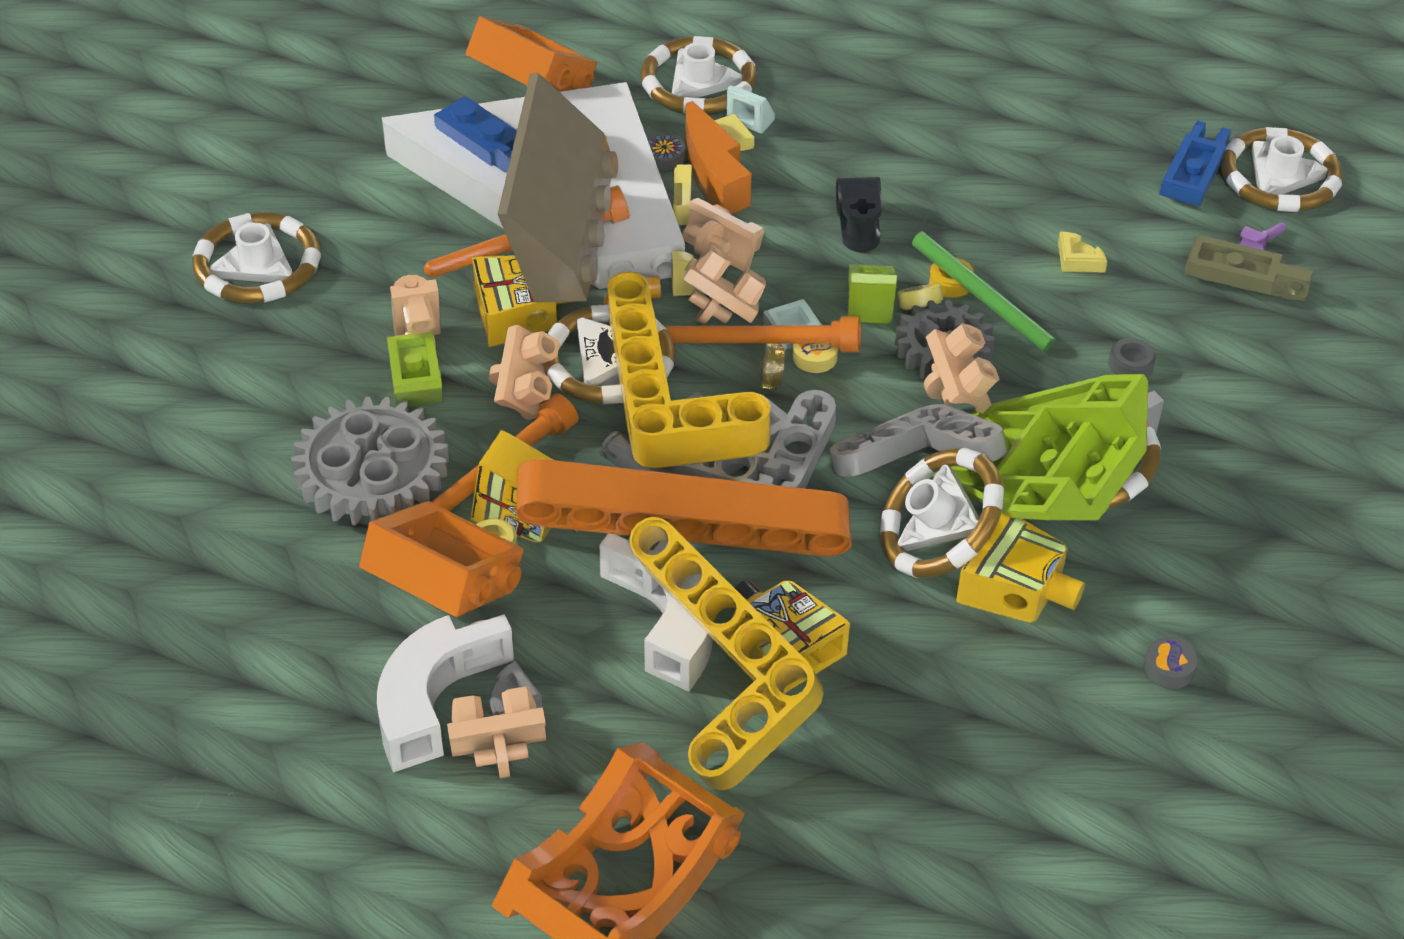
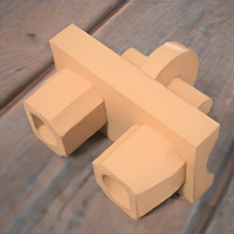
M699 198L691 200L689 204V220L682 233L684 241L693 245L695 253L699 256L711 245H714L731 257L729 265L742 272L746 268L750 269L754 252L758 251L761 247L764 229L753 222L746 223L730 215L729 210L718 204L713 206Z
M711 245L700 256L698 261L692 258L685 268L686 273L683 280L706 294L704 295L695 289L688 299L701 308L696 321L705 325L714 316L726 324L732 315V312L726 309L728 308L751 323L758 314L759 299L766 286V280L748 268L745 269L735 285L721 277L731 263V257L714 245Z
M406 275L399 278L394 286L390 287L395 336L432 331L433 336L441 334L439 293L436 279L427 281L424 277L418 275Z
M962 323L950 334L934 329L926 336L935 361L931 366L933 372L924 381V388L928 397L937 400L943 399L944 404L948 406L962 403L971 404L975 407L976 412L983 413L992 406L987 391L1000 379L996 368L990 361L980 357L974 360L973 355L986 344L981 330Z
M518 324L509 327L502 362L492 366L489 372V381L497 386L494 402L516 410L526 420L535 419L536 413L539 412L540 402L550 399L552 383L549 377L545 375L546 372L542 363L557 358L559 341L543 331L532 333Z
M527 686L512 688L502 692L505 714L484 717L481 696L472 695L455 698L452 705V723L447 724L452 757L474 753L476 767L497 764L499 778L510 777L508 762L529 758L527 744L546 741V722L543 707H536L532 693Z

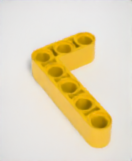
M623 272L613 276L607 286L609 321L634 460L647 468H661L752 457L766 451L770 445L771 405L763 395L755 392H741L671 401L649 283L644 276L635 272Z
M657 517L646 518L637 523L633 528L629 539L630 548L649 575L754 681L693 739L688 750L690 765L706 785L721 791L731 789L739 784L817 710L823 698L822 684L809 662L669 522ZM668 541L666 548L659 554H648L650 548L655 543ZM693 574L702 575L699 583L693 588H681L683 581L688 576ZM726 608H736V613L730 621L723 624L714 623L720 611ZM767 642L772 644L766 656L760 659L749 658L750 651L758 643ZM799 677L807 679L806 687L799 694L790 696L783 693L785 686L792 679ZM757 714L768 715L767 723L763 729L754 733L745 732L746 723L751 717ZM721 750L728 751V759L724 766L716 770L706 769L707 760L713 753Z

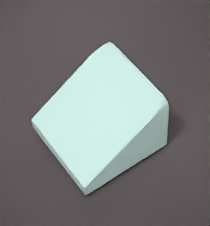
M732 85L727 88V116L735 114L746 128L762 134L775 119V113L767 99Z

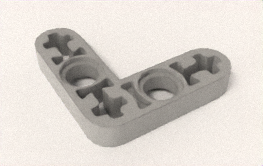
M821 390L805 391L798 395L769 453L761 452L752 457L714 461V463L711 461L671 466V469L675 474L768 485L779 484L782 479L788 481H784L781 486L805 489L835 427V400L830 394ZM814 411H818L813 418L812 427L808 426L807 415H812ZM800 441L807 443L811 448L805 453L794 454L789 452L786 446L792 442ZM735 463L743 464L749 469L747 473L741 476H730L723 471L727 466Z
M933 404L918 408L844 439L830 448V455L835 474L842 477H850L871 471L927 446L938 451L952 448H968L985 454L991 461L1002 458L1007 453L1003 428L1000 425L948 405Z

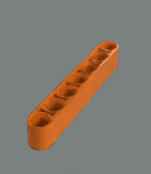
M547 459L528 460L517 468L516 516L520 521L529 525L630 536L637 523L646 518L657 517L669 522L688 542L816 556L840 555L847 552L852 545L849 501L847 497L836 492Z

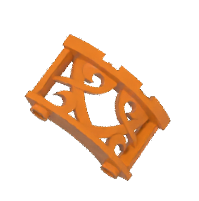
M644 742L617 748L604 773L578 807L580 812L585 815L583 819L568 835L558 829L539 846L522 856L516 857L491 906L508 919L518 914L522 915L553 939H655L688 903L713 869L718 859L724 860L734 851L741 838V831L737 828L745 813L737 807H731L658 757L660 753ZM648 775L672 790L661 803H659L653 789L646 780ZM686 800L711 817L702 835L693 841L687 840L683 836L684 832L694 825L693 815L685 814L679 816L669 826L667 825L669 817ZM626 817L630 820L631 831L619 833L614 830V826L620 818ZM641 817H642L643 822H642L641 824H639V821H640V819H641ZM650 837L654 854L652 888L627 895H597L599 889V870L596 860L592 855L596 848L599 847L609 851H626L641 845ZM673 861L677 863H682V865L673 875ZM574 872H581L587 876L586 883L580 892H578L579 879H568ZM584 913L591 914V925L581 918ZM606 926L613 929L607 937L598 931L599 928Z

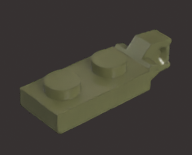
M1199 235L1196 236L1186 262L1184 275L1242 288L1247 291L1282 296L1283 299L1305 301L1311 285L1313 271L1291 266L1282 261V254Z

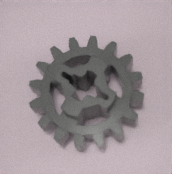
M933 300L928 301L927 309L923 310L921 307L914 305L911 316L905 314L901 316L900 326H897L896 356L899 359H906L905 368L907 370L918 367L920 369L919 378L925 379L933 372L931 366L935 363L926 336L934 329L950 334L962 323L981 330L986 342L973 355L974 360L980 357L990 361V356H993L995 337L992 336L993 326L992 324H983L984 314L982 312L973 315L969 314L968 304H964L958 309L953 307L951 300H946L944 307H938Z

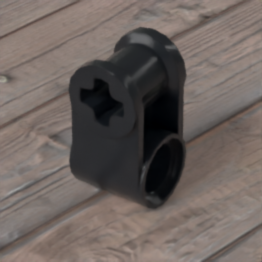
M880 177L837 178L836 207L837 216H840L844 246L855 252H867L877 248L881 239L879 217L882 212Z

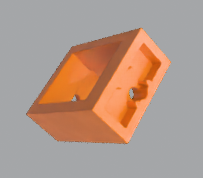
M482 16L478 18L465 55L525 85H528L530 74L539 73L559 92L590 88L594 80V70L598 63L525 26Z
M426 501L370 521L359 568L457 618L514 591L521 578L522 571L519 565L524 548Z

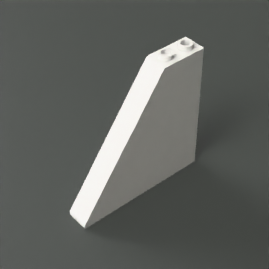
M627 82L560 92L607 136L610 151H615L618 158V174L616 178H611L610 187L616 185L620 187L630 215L629 219L612 224L611 221L603 223L605 231L604 244L602 247L597 248L596 253L598 266L597 280L595 283L590 284L598 289L607 288L609 280L616 274L623 272H635L644 277L659 276V279L672 278L671 251L685 252V242ZM525 97L479 103L478 105L517 130ZM442 109L382 118L387 156L503 228L497 214L507 172H503L494 165H488L436 129L434 114Z

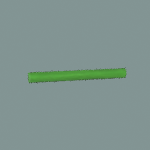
M921 231L915 236L912 245L1041 351L1046 352L1053 345L1055 338L925 232Z

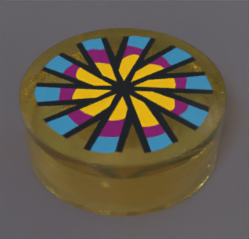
M765 343L761 363L760 388L772 390L780 388L785 358V348L782 344Z

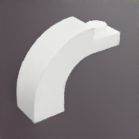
M608 534L599 545L600 577L649 599L663 613L660 620L644 640L645 672L689 692L708 663L713 639L649 575L630 548V540L616 534ZM660 541L653 551L649 550L648 554H659L666 548L668 541ZM693 574L688 576L683 581L681 588H693L699 583L702 575Z
M505 614L488 620H479L455 630L450 616H444L411 634L388 659L378 684L377 709L383 746L393 772L444 756L440 724L433 710V705L439 694L447 686L466 676L514 661L512 629Z

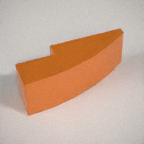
M693 101L686 103V154L689 165H692V175L698 188L709 204L713 206L718 204L729 210L730 215L749 207L751 203L752 173L740 163L741 145Z

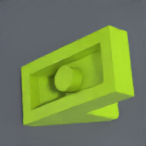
M849 264L848 316H860V320L863 323H891L897 274L893 266Z
M433 331L387 337L396 407L404 400L408 401V407L442 402L441 376Z

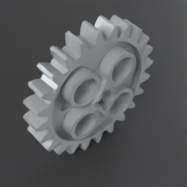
M365 397L361 407H356L350 400L346 401V410L343 412L329 407V419L325 420L314 416L312 418L314 430L302 428L300 431L302 442H294L293 444L295 456L291 457L296 488L297 490H302L304 502L310 503L314 501L318 514L331 509L333 521H338L345 513L350 514L352 525H356L362 516H368L369 520L373 521L379 519V515H390L399 509H407L414 506L415 500L421 503L430 502L429 491L440 492L442 489L441 478L448 476L447 463H449V454L444 430H437L435 418L425 420L424 409L421 407L409 413L408 401L405 400L396 408L390 406L389 397H385L379 406L373 405L370 397Z

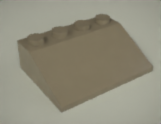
M539 73L530 74L497 215L534 302L587 301L590 283H595L597 280L598 266L596 253L597 248L602 247L604 244L603 218L604 213L609 212L611 209L610 183L611 178H616L618 174V158L615 151H610L604 132Z

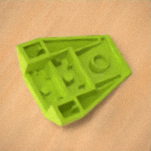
M1144 374L1103 375L993 403L983 413L976 412V409L971 413L1003 428L1007 453L1002 458L992 461L998 469L1003 482V514L1017 519L1099 520L1102 514L1107 511L1109 504L1125 481L1132 475L1134 468L1147 450L1148 380ZM961 466L950 467L955 471L968 497L983 504L985 486L981 476L977 472Z

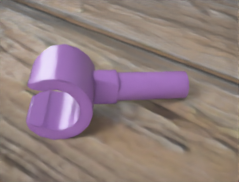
M1280 222L1260 232L1245 226L1240 234L1243 237L1240 245L1264 250L1267 243L1285 232L1287 227L1283 222Z

